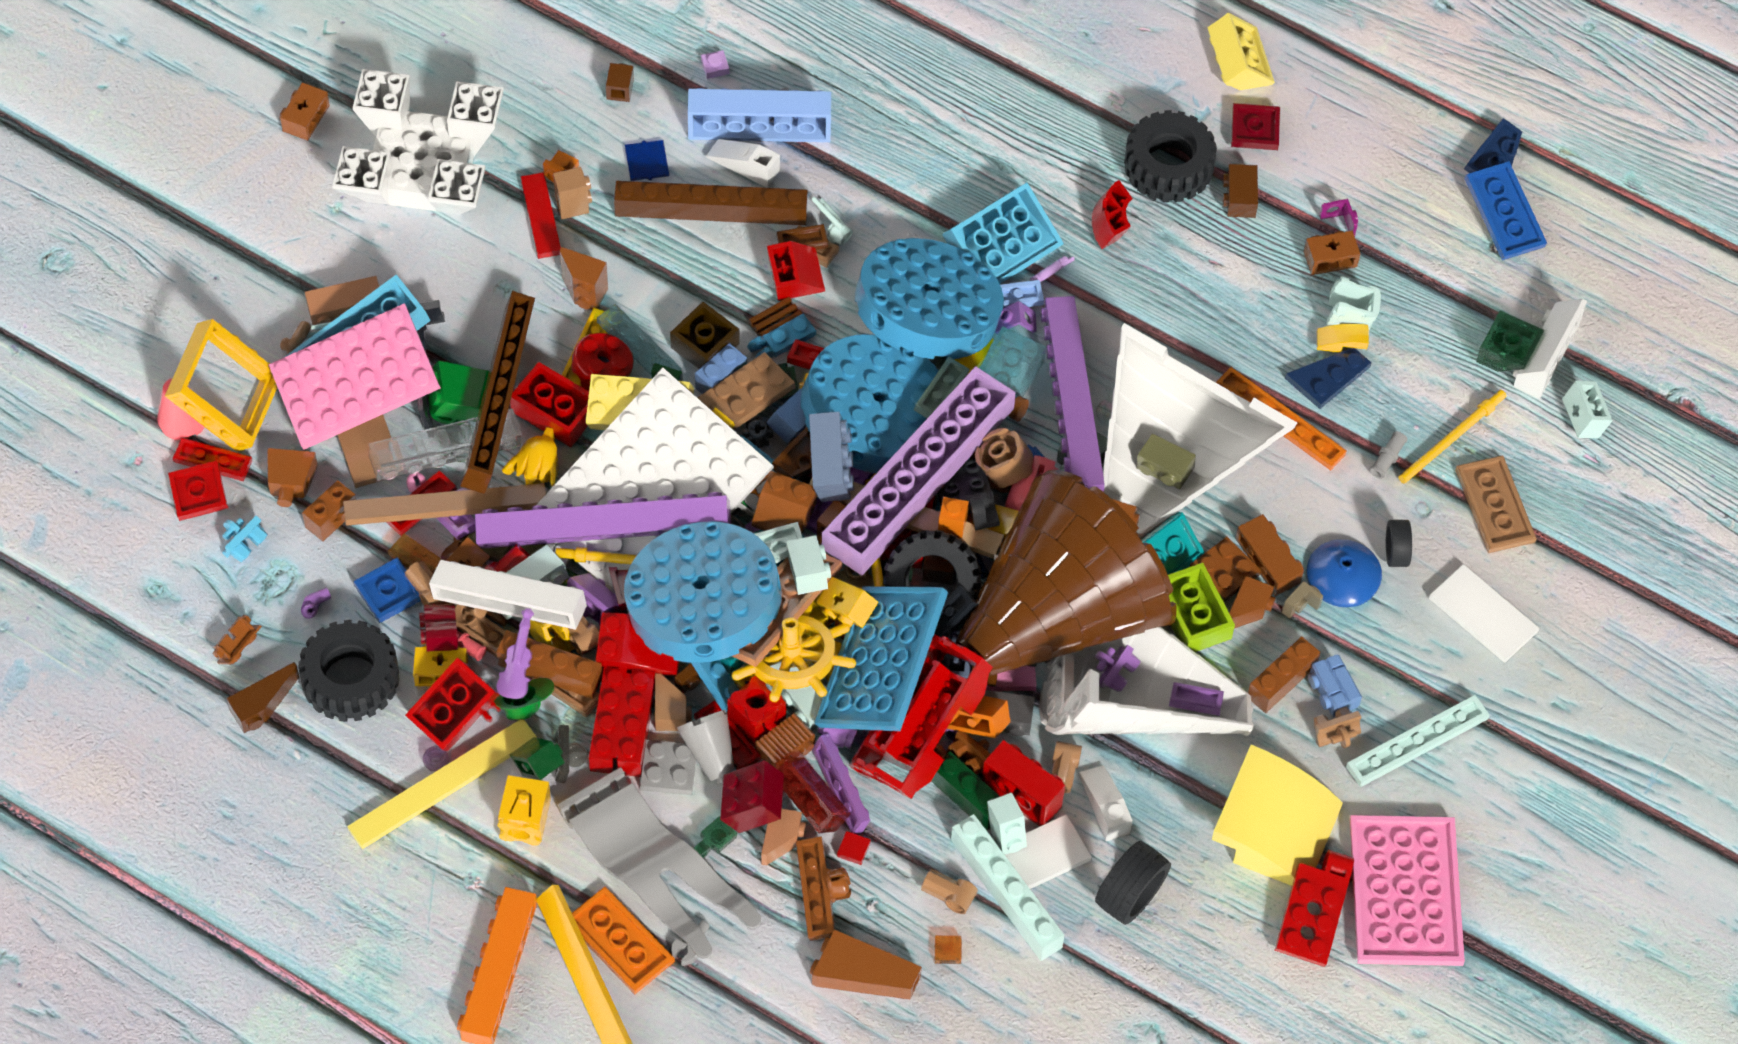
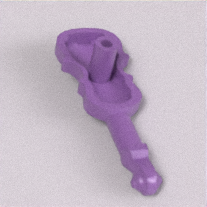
M531 608L522 610L523 619L519 625L516 645L508 648L507 658L505 659L506 669L504 672H499L500 677L496 685L500 695L511 699L523 698L528 691L530 679L526 677V669L530 667L532 652L526 647V642L531 626L530 620L534 616Z

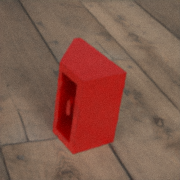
M793 241L767 246L768 259L778 301H782L787 297L792 299L825 292L815 247Z

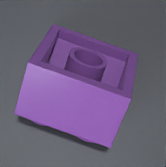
M590 573L570 577L567 580V586L576 587L584 591L587 605L583 613L585 618L591 617L600 626L602 612L627 614V609L620 611L616 593L614 594L609 590L602 579H596Z

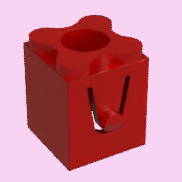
M753 676L749 683L739 691L733 692L731 697L727 699L728 717L754 747L757 740H760L761 737H764L765 734H768L769 731H772L773 728H776L777 725L786 719V702L782 696H780L777 702H772L769 698L771 691L767 689L766 683L756 676ZM757 701H759L762 704L761 708L751 707Z

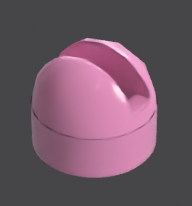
M419 472L410 474L406 481L408 490L412 493L426 482V478ZM414 479H418L420 485L416 486Z

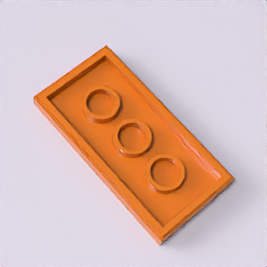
M606 886L572 912L587 946L634 995L675 962V958Z

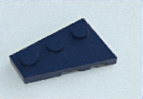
M1503 118L1466 164L1464 170L1468 173H1473L1508 161L1512 166L1523 131Z
M1350 348L1286 373L1285 380L1316 407L1321 409L1371 367L1372 362L1357 349Z

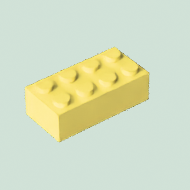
M591 374L586 424L590 429L606 430L652 379ZM679 381L694 395V387L690 382Z

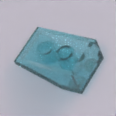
M1002 326L991 344L980 369L1016 392L1015 398L1018 396L1023 397L1045 361L1046 346Z

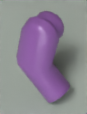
M327 587L305 596L301 606L303 617L307 619L315 617L320 603L331 599Z

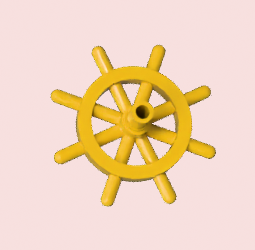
M810 604L797 620L795 618H786L782 621L783 635L780 637L778 644L769 651V653H773L772 655L763 658L756 667L749 664L733 671L732 678L738 681L755 674L761 681L773 686L769 695L772 702L779 700L783 689H800L811 686L818 696L824 697L827 694V689L820 680L829 673L833 665L854 668L856 666L854 658L835 655L834 638L849 632L850 627L846 624H840L828 629L823 623L810 617L813 608L812 604ZM803 633L812 636L802 641ZM820 644L824 648V652L809 650ZM805 660L815 661L816 663L809 667ZM781 662L779 670L770 667ZM794 667H797L798 670H799V671L789 672V671H790V668H794Z

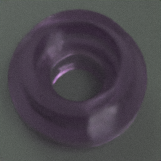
M439 746L430 747L423 755L424 766L428 770L435 772L449 763L447 751L442 750ZM433 758L441 759L439 762H432Z

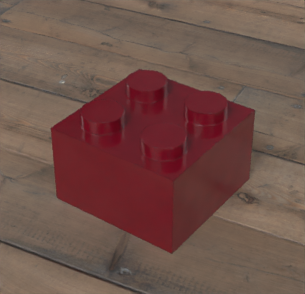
M765 760L724 774L720 820L738 833L780 820L784 774Z

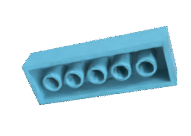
M396 274L286 356L404 303L416 330H419L431 320L424 308Z

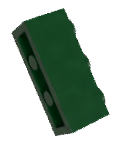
M950 751L943 757L944 761L931 782L968 816L974 814L985 830L988 831L990 829L988 801L1000 796Z

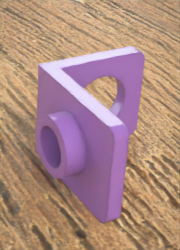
M1020 301L1004 307L995 333H1001L1019 324L1032 333L1037 332L1035 311ZM1025 312L1028 314L1030 318V324L1027 322L1025 318Z

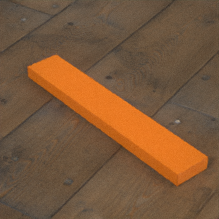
M1232 367L1216 381L1217 384L1251 403L1253 398L1297 422L1295 428L1283 437L1330 471L1346 455L1347 450Z

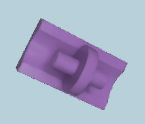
M1126 645V647L1120 646L1117 652L1109 647L1106 653L1097 652L1095 657L1100 662L1096 669L1100 672L1103 671L1099 678V686L1101 688L1108 687L1116 692L1123 690L1128 680L1119 675V671L1123 667L1130 673L1134 672L1141 662L1132 653L1134 648Z

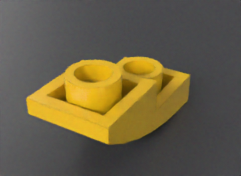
M1338 324L1317 328V350L1340 353L1342 347L1367 349L1368 325Z

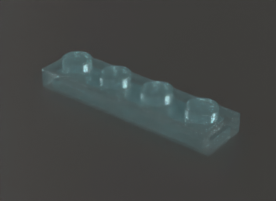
M616 304L597 317V323L608 334L618 337L630 348L633 358L650 375L654 363L682 371V368Z

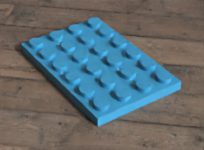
M862 587V590L877 600L878 604L863 628L853 624L844 637L838 655L854 658L856 666L854 668L834 666L826 688L827 694L823 697L814 722L818 727L901 731L948 592L943 587Z

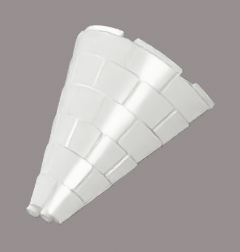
M1124 323L1121 327L1120 351L1117 358L1111 419H1109L1107 451H1105L1104 493L1111 499L1137 507V513L1140 514V518L1137 524L1139 529L1136 532L1139 538L1142 539L1163 524L1167 518L1218 484V481L1243 466L1246 461L1272 445L1274 441L1292 431L1297 422L1255 398L1250 403L1170 357L1167 347ZM1152 434L1196 455L1195 468L1180 490L1173 486H1167L1161 480L1145 475L1137 469L1138 453Z
M1161 627L1145 630V633L1085 647L1083 651L1054 657L1047 664L1046 668L1050 672L1047 681L1042 683L1039 704L1040 721L1046 725V731L1056 735L1079 733H1210L1249 736L1254 726L1252 722L1253 706H1251V695L1200 655H1197L1173 634L1167 633ZM1126 645L1134 648L1132 653L1141 662L1134 672L1130 673L1123 667L1118 674L1128 680L1123 690L1116 692L1108 687L1101 688L1099 686V678L1103 671L1100 672L1096 669L1100 662L1095 657L1097 652L1106 653L1109 647L1117 652L1120 646L1126 647ZM1173 683L1224 691L1220 716L1169 707Z

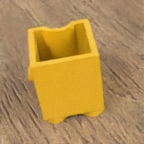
M507 776L498 815L497 826L500 828V839L504 841H522L535 846L542 842L551 802L548 781Z

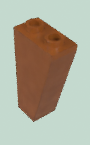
M837 930L833 931L830 938H825L821 947L823 954L820 960H814L810 969L812 985L816 987L909 1000L920 981L922 966Z

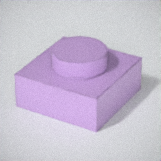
M723 50L701 55V63L707 79L730 74Z

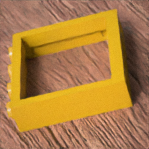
M210 319L196 324L165 397L235 451L252 448L278 387L269 367L271 363L265 361L258 355L257 351L241 342L238 336L231 334L222 327L221 323ZM208 340L260 380L240 427L187 387Z

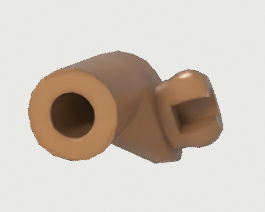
M301 321L291 339H282L280 343L281 350L290 353L300 346L310 332L311 325L306 321Z

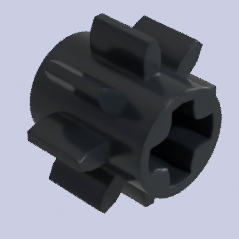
M756 418L752 422H746L747 430H742V436L760 449L763 446H769V438H773V430L769 429V426L766 424L767 421L764 422Z

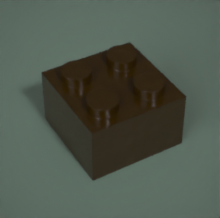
M702 302L670 332L671 349L700 369L729 343L736 348L740 344V329L705 302Z

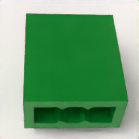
M438 361L432 368L441 388L427 394L431 416L440 423L456 426H465L468 422L476 423L489 370Z

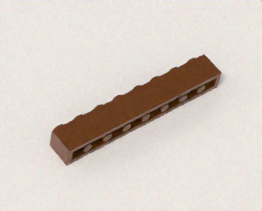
M616 181L614 196L615 217L806 226L808 190Z

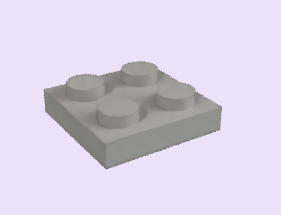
M646 740L640 791L692 795L696 758L686 743Z

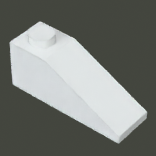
M1104 765L1079 772L1105 841L1129 835L1133 820L1124 798Z

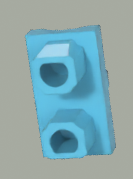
M255 516L242 530L240 527L245 522L241 518H238L235 523L229 519L226 520L223 525L227 531L222 536L225 540H228L231 536L234 538L225 546L222 554L227 558L232 555L242 563L252 552L243 542L249 538L255 545L259 546L268 535L259 525L262 520Z

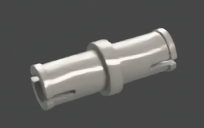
M1394 432L1387 445L1380 449V456L1370 468V473L1378 479L1384 478L1391 464L1398 460L1400 450L1408 441L1403 433Z

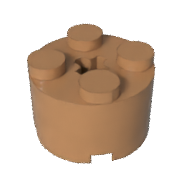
M999 428L988 433L982 439L984 443L980 448L977 447L975 451L977 464L999 488H1005L1028 478L1033 472L1032 451L1017 432L1009 431L1008 428Z

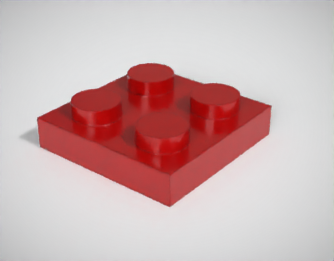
M217 460L168 473L179 521L229 509Z

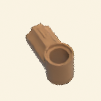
M417 561L412 564L405 572V576L419 593L423 605L448 603L433 599L429 584L433 573L423 561Z
M583 615L576 630L568 628L570 641L580 656L598 646L599 630L593 623L589 624Z
M1057 741L1052 761L1054 764L1052 774H1056L1062 779L1065 784V794L1071 792L1075 769H1078L1082 746Z
M933 869L927 873L921 886V891L944 901L949 909L958 914H965L978 892L976 886L964 879L956 881Z

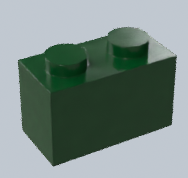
M533 737L510 754L511 759L522 776L536 780H542L565 763L561 757L563 752L556 742Z

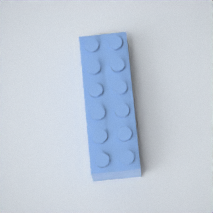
M689 89V140L830 142L831 92L822 90Z

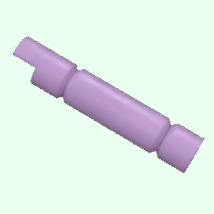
M1066 256L1061 257L1058 261L1032 276L1030 281L1040 280L1041 283L1075 260L1074 256L1068 258Z

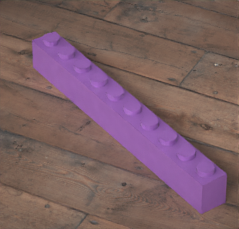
M1075 296L1045 298V308H1041V321L1046 322V326L1043 328L1044 340H1049V344L1046 345L1047 359L1052 360V363H1049L1050 378L1054 377L1055 379L1052 382V394L1057 396L1058 399L1055 400V413L1060 415L1061 418L1058 419V433L1063 434V438H1061V452L1066 453V457H1064V471L1081 477L1085 487L1088 489L1096 486L1104 492L1105 483Z
M721 492L708 493V497L686 494L683 495V499H673L672 496H660L657 498L658 501H648L647 498L632 499L631 503H623L622 500H609L604 505H598L597 502H584L582 506L577 507L565 503L558 504L557 508L551 509L544 505L533 506L532 510L524 511L520 507L508 508L507 512L486 509L482 511L483 514H475L476 544L482 549L509 547L516 544L523 546L658 536L679 526L697 522L714 521L731 524L730 500L726 495L723 496Z

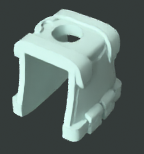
M1341 276L1340 279L1335 281L1330 291L1329 304L1335 306L1328 316L1326 326L1365 324L1368 325L1370 330L1373 321H1375L1379 314L1380 290L1375 286L1365 287L1349 281V278Z

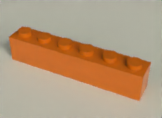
M505 887L503 896L498 895L495 905L497 915L495 919L490 920L487 932L490 934L488 943L484 942L482 945L480 958L483 959L480 967H475L472 982H475L473 990H468L465 999L467 1009L465 1015H460L457 1024V1030L460 1031L462 1041L473 1044H494L536 911L537 898L534 893Z

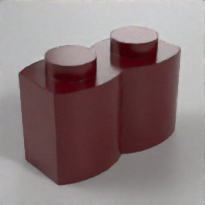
M455 603L424 605V612L419 613L420 628H425L420 629L421 645L426 644L427 652L458 650Z

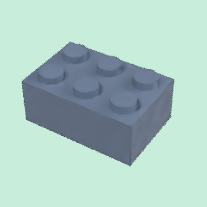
M839 411L809 414L813 488L821 502L851 499L850 491L854 490L853 475L850 476L849 467H853L852 452H849L848 443H852L851 429L848 428L847 420H843Z

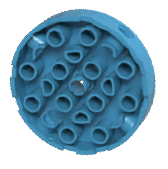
M897 239L879 246L864 261L855 289V302H857L859 308L858 314L873 334L898 350L900 347L914 351V356L934 359L935 356H947V358L958 359L982 350L991 341L996 331L1004 305L1002 288L997 278L975 255L953 245L930 239Z
M862 334L839 339L819 353L804 382L801 392V409H803L806 418L805 424L810 432L809 414L839 411L843 420H847L848 428L851 429L852 443H848L849 452H852L853 468L870 473H878L927 420L926 417L913 409L939 370L928 358L914 356V351L900 347L898 350L879 339L876 335Z
M711 521L679 526L661 534L648 543L638 553L629 567L625 579L624 596L632 626L647 647L659 655L664 653L672 656L676 661L703 663L736 655L739 653V649L749 643L753 645L761 639L768 631L767 627L778 615L782 601V590L774 556L768 546L758 536L733 524Z

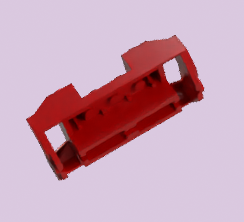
M934 634L901 731L870 730L849 766L859 775L868 779L872 778L903 796L912 799L917 791L931 782L944 761L942 757L933 751L958 710L972 716L985 695L989 673L993 667L966 647L955 644L945 636L940 637ZM946 654L953 655L975 666L967 679L951 672L941 664ZM883 759L909 771L905 780L901 782L878 768L877 765Z

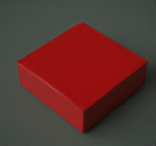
M846 831L837 852V857L862 865L871 844V839Z

